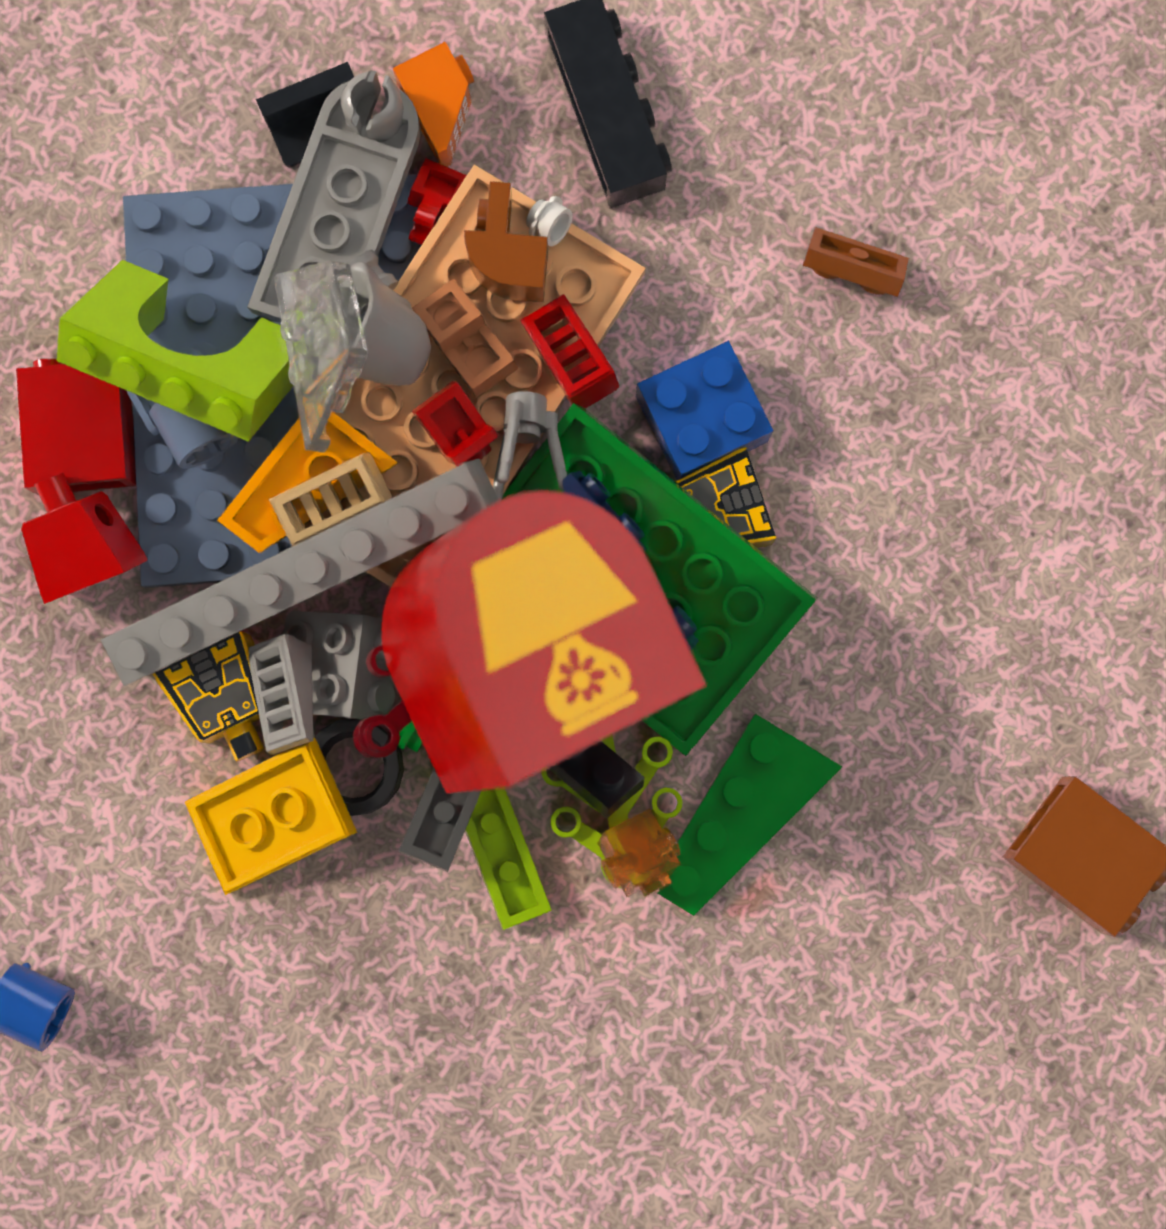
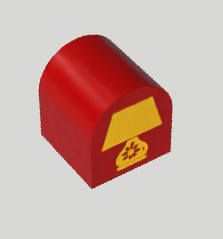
M549 491L526 492L507 497L488 506L423 548L411 558L393 582L383 610L381 638L386 665L446 793L511 787L706 686L649 561L638 542L624 525L610 513L585 499L570 494Z

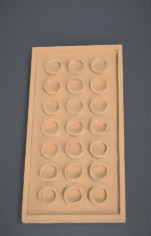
M475 164L393 291L407 299L411 307H414L454 279L480 311L490 330L513 357L518 369L476 398L429 335L431 352L422 373L415 383L395 386L384 385L352 376L339 378L333 381L321 400V403L398 462V465L382 474L392 498L457 467L445 459L412 413V410L451 381L458 382L486 424L492 426L499 435L498 438L489 444L492 447L490 453L480 460L493 487L504 433L506 396L520 391L539 393L547 399L546 411L556 413L567 398L520 320L565 294L599 347L645 275V267L571 223L566 235L557 245H548L544 302L506 299L491 293L479 283L471 270L465 246L464 230L485 232V230H477L479 199H488L490 181H503ZM511 187L512 212L509 234L529 235L530 228L527 226L526 220L530 209L536 201ZM566 318L542 331V336L544 338L567 325L568 321ZM575 336L552 351L556 354L579 339ZM585 354L563 369L567 372L590 357L588 354ZM516 442L509 479L504 485L503 494L515 480L538 442L531 444ZM366 486L359 489L364 500L371 497ZM348 498L341 501L344 510L352 507ZM329 509L322 513L325 519L332 516ZM311 521L304 525L305 529L313 526ZM443 535L365 572L391 588L399 572L407 562L419 551Z

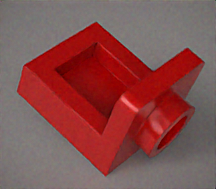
M451 381L412 410L414 416L445 459L457 467L476 459L482 460L492 450L489 444L499 436L492 426L486 424L456 381Z

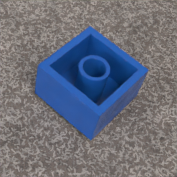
M729 340L637 383L635 397L676 481L738 449L746 447L749 452L768 443L774 431Z

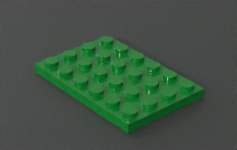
M573 403L557 424L566 474L581 471L586 477L589 473H592L602 482L611 495L606 500L619 517L623 513L628 514L643 531L645 537L640 541L647 548L644 554L657 580L663 587L662 591L670 608L673 610L676 606H679L697 627V631L693 634L699 642L690 652L706 686L641 719L683 755L687 756L818 597L584 407ZM547 438L505 491L502 499L526 492L549 491L564 493V490H561L558 485Z

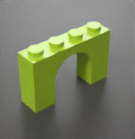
M121 260L59 318L58 362L248 442L300 379L308 342L307 336L261 318L234 348L223 353L205 356L188 355L162 347L148 336L164 320L169 279L125 260Z

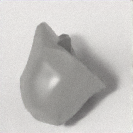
M364 262L353 264L344 278L329 284L328 294L331 299L321 303L315 312L318 341L323 352L322 374L326 380L352 376L384 385H411L419 378L431 352L426 325L412 310L409 301L387 287L369 265ZM353 296L369 298L368 309L363 321L345 316L347 299Z

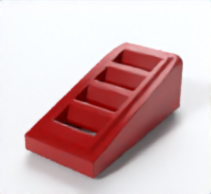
M565 294L520 320L571 405L575 403L586 409L619 388L615 371ZM566 318L568 321L567 325L544 338L542 336V331ZM575 336L579 339L556 354L552 351ZM588 354L590 358L565 372L563 369L565 366Z

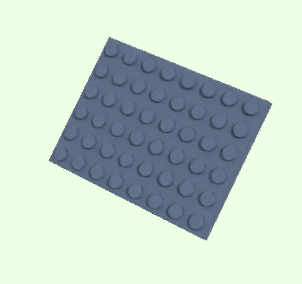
M408 175L378 255L379 267L384 273L393 274L398 281L422 246L408 240L415 223L413 219L418 208L407 204V200L417 175ZM293 184L123 196L126 261L169 279L164 320L148 336L151 340L172 351H176L183 346H189L199 350L203 356L215 355L234 348L261 318L308 337L300 379L249 442L238 437L237 442L230 449L200 466L190 469L180 468L161 434L159 433L154 436L150 433L133 404L139 545L148 561L140 564L141 586L144 588L219 583L292 547L288 537H285L260 554L217 520L314 398L321 402L335 380H326L322 374L323 352L319 345L318 335L253 314L247 308ZM366 312L361 315L357 313L355 319L363 321ZM146 399L150 408H152L155 402Z

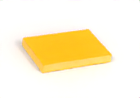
M313 738L311 742L288 749L185 801V805L225 895L235 892L358 833L316 738Z

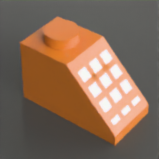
M445 41L392 69L397 87L409 97L415 106L420 130L439 164L448 167L452 163L471 105L469 85L474 82V78L464 57L460 54L454 58Z

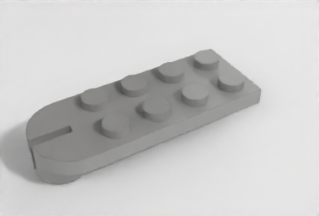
M376 71L358 74L350 81L334 89L324 101L247 308L251 313L318 335L315 312L321 303L331 299L328 294V287L333 282L335 276L353 259L369 249H372L377 256L379 255L416 154L421 132L415 106L389 76H385L382 84L386 97L381 112L374 115L373 119H371L381 92V85ZM351 297L347 299L345 316L355 319L357 311L353 308V299Z

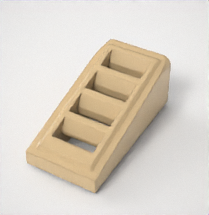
M367 452L269 499L293 547L392 499V496L371 453ZM358 470L371 496L366 500L363 499L351 475V472ZM336 479L339 480L352 506L344 510L331 484ZM317 488L332 515L327 519L324 518L311 492ZM298 497L313 526L306 529L292 503V500Z

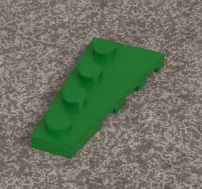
M754 714L649 888L694 916L842 766L759 715Z

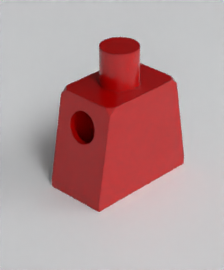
M64 472L34 484L47 513L22 523L21 531L44 604L125 573L148 561L144 551L107 494L100 491L76 501Z

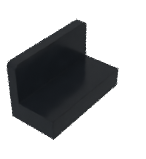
M348 62L256 99L286 167L290 168L301 163L322 105L329 94L341 84L354 78Z

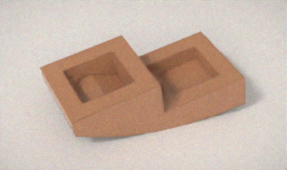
M454 279L412 307L413 311L425 323L429 335L476 398L518 369L513 357L490 330L480 311Z

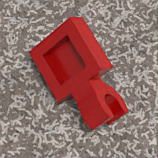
M425 158L407 200V204L418 208L413 219L415 223L408 240L423 244L467 175Z

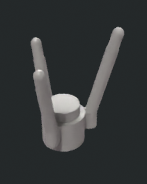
M520 391L506 396L504 433L493 482V489L499 501L502 499L504 485L509 479L516 442L522 444L536 443L540 440V434L546 432L559 488L563 490L562 480L567 474L557 432L558 413L546 411L547 399L539 393Z

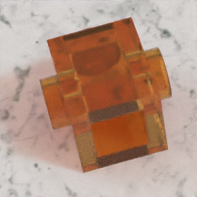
M650 808L604 831L597 842L605 857L601 864L607 879L615 889L621 887L627 898L639 891L647 898L665 889L673 883L669 875L681 864L677 858L680 855V848L674 835L666 827L661 829Z

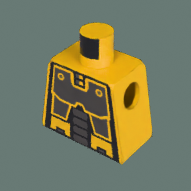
M746 447L738 449L676 481L678 485L756 548L772 545L776 540V535Z
M243 631L153 673L156 682L200 743L210 744L225 737L236 762L255 755L264 749L253 725V722L260 719L249 663V647L255 644L251 635Z

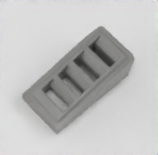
M282 634L249 647L250 670L266 752L274 755L313 741L312 645L291 635ZM289 699V704L283 706V701ZM293 719L294 725L283 728L284 721Z

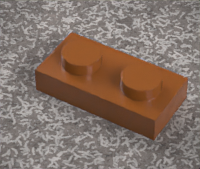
M815 227L803 266L813 269L816 274L827 279L841 278L859 284L865 291L872 294H889L898 297L905 280L909 258Z

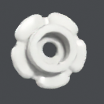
M558 196L551 197L549 201L542 199L537 201L530 209L526 224L530 228L529 235L548 237L549 246L557 245L569 230L572 222V211L562 205L563 200Z

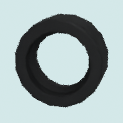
M360 719L339 720L318 732L315 738L325 760L327 754L336 743L345 738H353L354 730L361 721ZM376 726L372 730L371 738L376 745L383 746L387 741L388 735L385 729ZM397 747L393 753L383 757L384 773L381 782L374 791L364 797L350 798L342 796L350 816L373 813L387 805L397 793L404 774L403 756L400 748Z

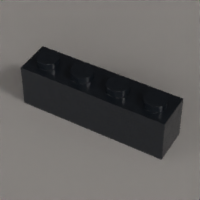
M578 0L545 11V33L609 208L611 209L665 190L667 173L672 171L670 157L663 142L656 144L650 128L655 127L653 111L647 98L639 99L634 86V83L639 82L638 72L632 55L630 53L623 55L617 39L622 38V30L615 10L613 8L606 10L603 0Z

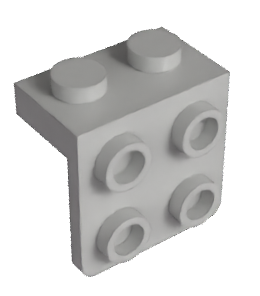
M292 611L287 615L284 634L291 635L312 645L313 715L363 720L374 715L385 716L392 710L395 698V684L392 677H376L369 672L366 665L368 653L373 648L382 645L381 618L361 614ZM381 651L376 656V664L381 670L387 671L388 667L384 653ZM289 699L283 701V706L289 704Z

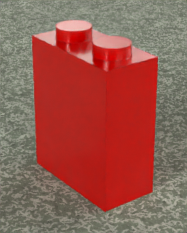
M52 358L35 360L33 367L16 369L25 489L39 496L34 484L63 472L73 493L136 486L132 401L127 390Z

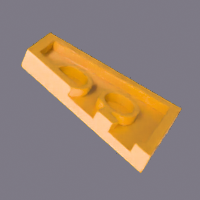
M314 398L217 521L261 554L287 537L269 499L363 453H371L381 475L398 465V462L318 399ZM358 470L351 472L358 489L364 487L365 484ZM339 480L332 481L331 484L341 502L347 496ZM319 489L311 491L321 512L327 511L328 507ZM300 498L292 500L303 525L310 522L311 520Z

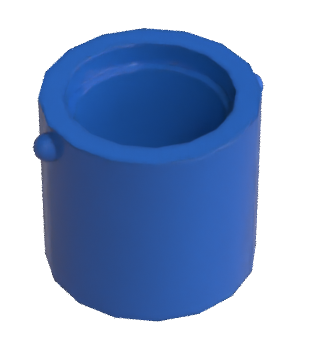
M15 963L8 968L0 979V1034L41 1052L49 1047L60 1031L73 1003L75 990L31 970L29 963H23L22 965Z

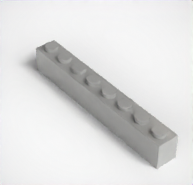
M476 459L466 462L101 639V642L123 686H126L451 531L488 506L498 502L499 499L480 460Z

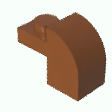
M490 181L488 199H479L477 212V230H485V232L464 230L465 246L471 270L484 288L499 297L512 300L544 302L548 263V237L509 234L512 212L511 183Z

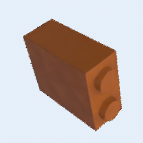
M1064 776L1059 780L1002 856V858L1098 932L1112 937H1116L1119 932L1125 933L1135 924L1141 914V909L1138 905L1149 891L1154 892L1166 882V845L1076 776Z

